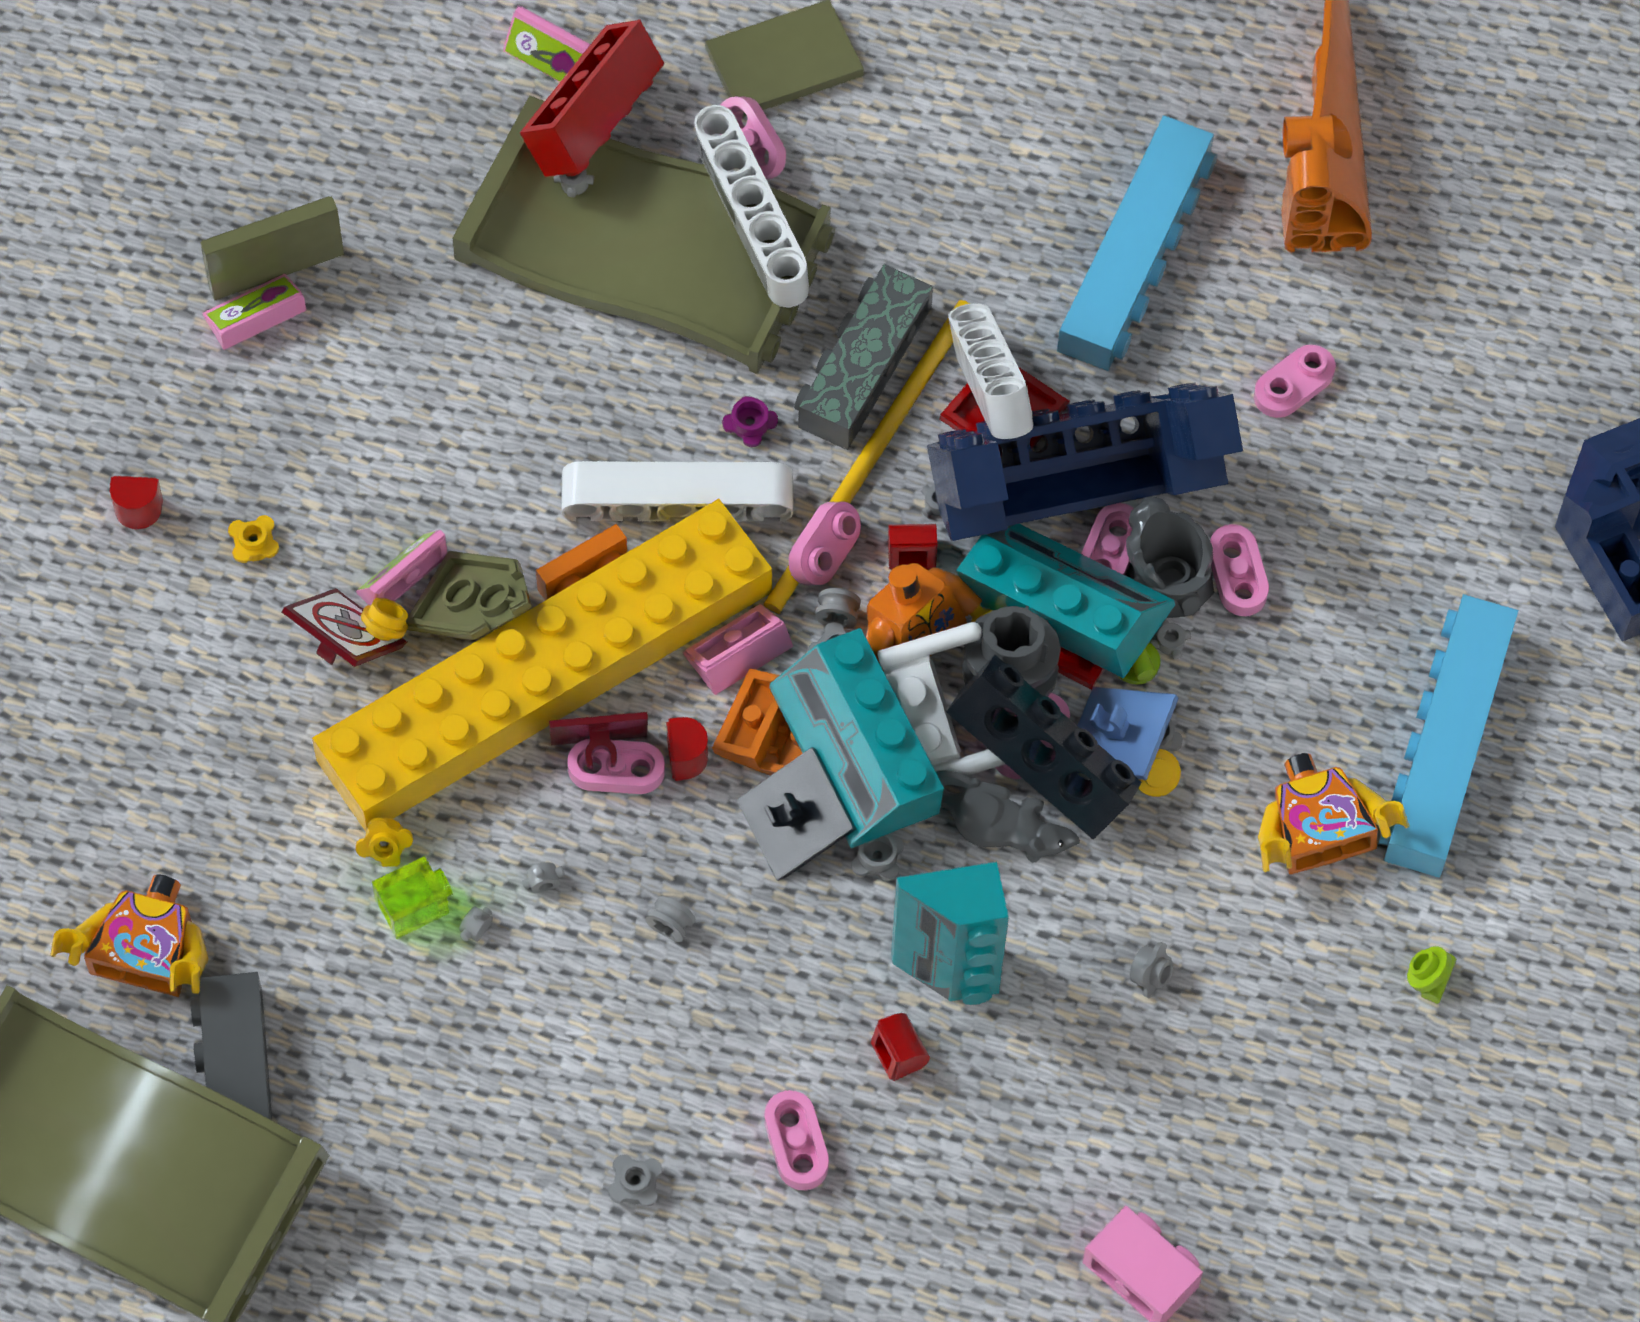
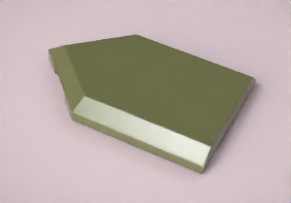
M448 551L406 620L407 630L475 640L528 611L532 605L520 562L517 559Z

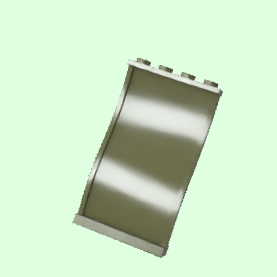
M529 95L452 238L454 259L470 266L475 263L505 279L562 301L647 323L682 335L747 365L749 371L755 374L759 373L764 361L772 363L781 343V337L777 335L783 324L787 326L792 324L799 305L790 308L780 307L769 298L705 165L646 151L610 138L597 149L589 160V166L586 168L587 175L594 176V183L589 184L586 191L582 194L568 197L567 193L563 191L561 183L554 182V176H544L520 135V131L544 103V100ZM770 187L806 259L810 288L817 271V264L814 261L819 251L823 253L828 252L835 235V227L830 226L831 207L822 204L821 208L817 209L789 194ZM749 204L745 207H755L758 204ZM765 240L762 243H773L776 240ZM783 276L780 279L788 280L794 276Z
M6 985L0 996V1216L134 1283L205 1322H238L330 1155L321 1144L305 1136L302 1137L232 1099L84 1028L22 995L15 988Z

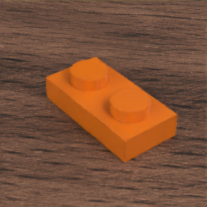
M615 524L536 569L537 590L544 600H547L627 553V537L619 526Z

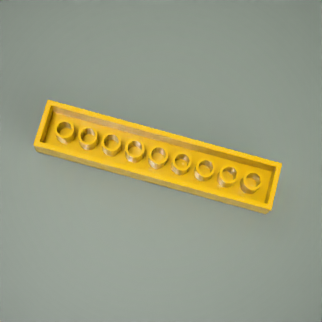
M717 499L312 737L316 761L366 832L368 823L373 818L387 817L394 819L549 726L550 720H560L766 597L772 591V568L721 500Z

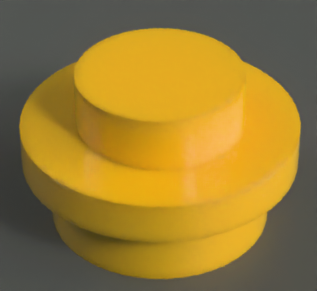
M376 598L371 605L365 606L361 613V620L366 625V630L377 639L383 641L399 639L405 635L408 629L406 623L408 618L407 611L392 600Z
M1159 748L1147 780L1139 779L1142 783L1138 789L1152 797H1161L1172 792L1178 785L1181 776L1180 765L1176 757L1169 751Z

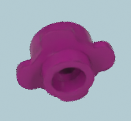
M751 396L741 398L733 406L732 413L725 415L722 420L723 429L727 433H735L741 437L744 445L747 447L759 446L762 442V436L768 429H774L778 425L777 414L774 411H769L763 401ZM753 419L755 422L749 425L746 423V420Z

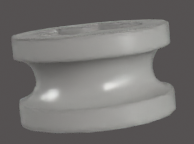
M828 588L819 593L818 603L821 606L816 609L815 618L819 623L827 625L831 622H838L842 624L843 628L848 629L857 625L858 614L856 611L860 609L861 599L858 595L840 588Z
M659 896L654 903L657 910L649 911L645 920L656 932L675 942H682L686 936L684 928L691 927L694 924L695 916L680 902L670 897Z

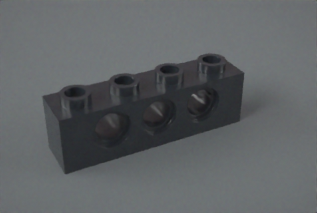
M996 655L960 690L946 711L1093 840L1130 804L1142 783L1134 776L1133 771L1127 764L1112 757L1097 743L1095 737L1089 731L1079 728L1060 711L1058 705L1051 698L1042 696L1024 680L1018 669L1003 662ZM1004 708L1012 710L1016 716L1010 715ZM1041 740L1050 743L1053 748L1045 746ZM1077 772L1085 774L1090 780L1082 778Z

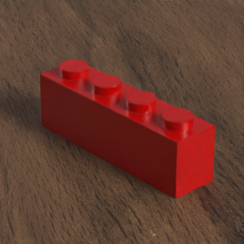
M641 20L606 25L520 131L521 137L545 177L563 174L570 177L584 171L589 166V160L597 149L610 139L611 132L619 121L632 111V105L637 98L653 84V78L665 63Z

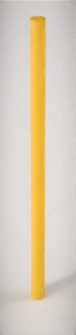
M959 300L953 309L970 303ZM949 318L946 319L829 502H847L850 504L953 344ZM789 565L763 604L764 607L777 614H780L799 584L793 578Z

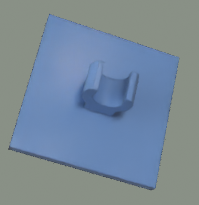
M1093 687L1077 726L1089 731L1095 737L1097 743L1112 757L1127 764L1135 777L1147 780L1179 698L1176 694Z

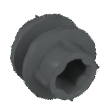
M1017 606L1002 607L979 617L975 622L982 629L980 640L964 645L962 673L965 685L996 655L1003 662L1018 669L1024 680L1042 696L1048 697L1055 688L1061 647L1056 631L1047 620L1031 612L1029 606L1025 608ZM1004 708L1007 713L1013 712L1010 709Z

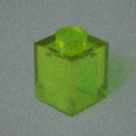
M425 856L372 881L374 899L396 939L449 914L447 897L453 895L451 886L441 868L433 871Z

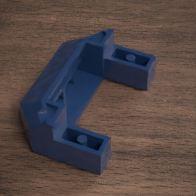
M1186 383L1168 387L1169 394L1151 396L1150 392L1141 393L1140 390L1113 395L1114 403L1105 405L1104 401L1095 402V399L1071 403L1067 405L1069 413L1059 414L1058 410L1032 411L1033 429L1018 438L999 439L994 437L986 421L976 423V432H966V429L938 434L939 442L927 445L939 511L950 540L955 541L1008 530L1007 526L1150 496L1165 493L1179 495L1229 484L1223 455L1243 451L1233 394L1218 392L1217 386ZM1132 417L1135 421V427L1131 432L1124 433L1120 426L1121 420ZM1087 426L1090 430V436L1085 442L1080 443L1076 439L1075 431L1079 427ZM1042 435L1045 440L1044 447L1040 451L1034 452L1030 447V440L1032 437Z
M1640 418L1584 440L1555 524L1556 530L1622 642L1640 635Z

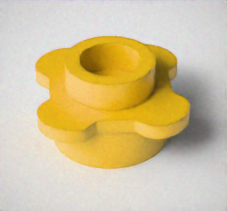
M261 515L254 521L243 522L235 520L229 525L228 534L234 539L235 543L232 555L237 562L260 561L265 558H272L278 553L279 544L273 539L272 530L275 528L274 520L267 515ZM252 536L258 537V540L255 542L249 541V538Z
M377 817L369 821L365 837L356 842L355 849L360 857H371L381 862L383 867L399 866L401 853L405 848L413 844V835L408 829H404L398 821L387 817ZM385 841L389 844L387 846H382L380 842Z

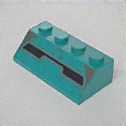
M1022 524L1007 526L1008 530L981 535L956 570L958 576L982 600L980 606L990 610H998L1009 606L1022 608L1029 606L1031 612L1047 620L1056 631L1060 647L1123 679L1175 606L1173 599Z
M861 628L816 644L770 683L769 688L802 753L811 747L816 748L856 827L855 831L845 837L850 848L939 814L944 787Z
M992 862L897 877L891 947L892 963L949 1001L963 1000L964 1004L977 1005L989 1001L993 994H999L1009 915L998 863Z

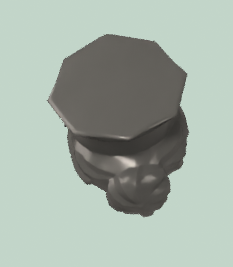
M1146 497L1130 513L1129 525L1132 528V532L1126 539V548L1131 563L1126 576L1175 601V606L1167 618L1191 616L1196 611H1199L1200 607L1214 594L1211 568L1213 560L1212 543L1203 528L1189 514L1170 511L1167 503L1161 498Z

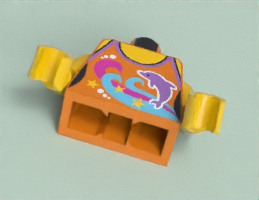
M1297 754L1289 758L1284 764L1290 781L1275 787V801L1267 805L1264 811L1258 834L1262 869L1264 872H1269L1270 864L1282 862L1286 864V869L1290 875L1376 850L1378 839L1376 825L1379 826L1383 838L1391 836L1389 827L1392 825L1400 824L1405 828L1410 827L1403 804L1399 801H1386L1357 778H1347L1340 767H1333L1318 772L1311 754Z
M161 874L153 876L146 895L127 890L122 891L114 902L106 903L76 928H63L56 931L53 936L50 953L52 957L61 952L69 953L68 964L76 966L80 962L81 954L85 952L84 959L89 974L175 997L180 996L182 984L191 985V990L194 994L200 992V977L208 963V954L200 927L191 921L187 907L175 903L181 884L177 880Z

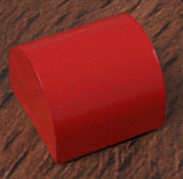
M130 476L111 477L110 495L118 521L130 529H144L154 524L161 515L163 505L159 479Z
M936 524L888 525L889 569L892 570L896 566L918 563L926 570L936 568Z
M689 717L669 718L668 722H666L672 779L678 781L694 778L703 772L708 762L707 732L704 726L695 719Z
M897 1013L878 1020L870 1043L890 1080H898L927 1065L930 1056L906 1013Z

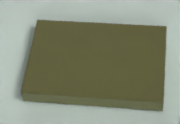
M825 0L705 41L706 52L728 97L752 98L760 105L762 110L864 76V68L830 0Z
M332 196L313 201L200 242L208 285L214 301L261 285L283 274L289 275L344 255L338 208Z

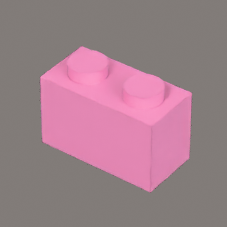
M1126 1205L1085 1247L1082 1263L1149 1322H1166L1199 1288L1203 1271L1199 1269L1200 1264L1190 1251L1180 1245L1175 1248L1160 1235L1161 1229L1152 1218L1143 1212L1136 1214Z

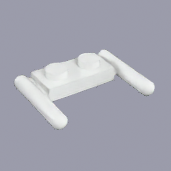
M976 622L967 623L878 651L881 667L935 772L946 770L968 776L1005 765L989 749L961 757V750L951 717L946 712L948 708L933 659L931 660L930 657L932 654L980 640L982 629Z

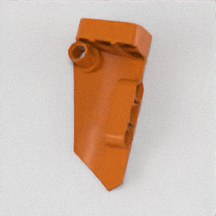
M1325 0L1322 45L1316 51L1312 72L1314 98L1312 116L1284 117L1283 120L1285 158H1291L1287 167V179L1282 195L1281 207L1285 249L1289 252H1295V248H1311V252L1341 251V247H1355L1356 251H1361L1370 245L1372 237L1349 0Z

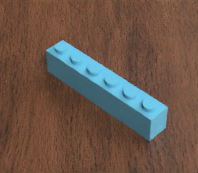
M1163 115L1059 330L1057 352L1109 371L1115 357L1121 360L1124 358L1132 339V334L1127 332L1132 321L1140 323L1146 312L1150 298L1145 296L1149 284L1155 287L1159 285L1167 261L1162 260L1166 249L1174 251L1179 243L1184 225L1179 224L1183 213L1192 215L1201 192L1200 189L1196 188L1200 177L1208 180L1214 169L1217 154L1211 152L1214 138L1213 133Z
M1464 594L1458 611L1448 609L1441 637L1448 638L1449 643L1446 652L1436 649L1428 676L1437 679L1434 693L1424 690L1416 716L1418 719L1425 720L1421 734L1411 733L1404 756L1405 760L1411 761L1413 764L1409 776L1399 773L1391 800L1399 801L1403 804L1410 827L1405 828L1400 824L1392 825L1389 827L1390 837L1383 838L1381 835L1379 843L1388 846L1384 858L1385 862L1438 878L1441 877L1519 610Z

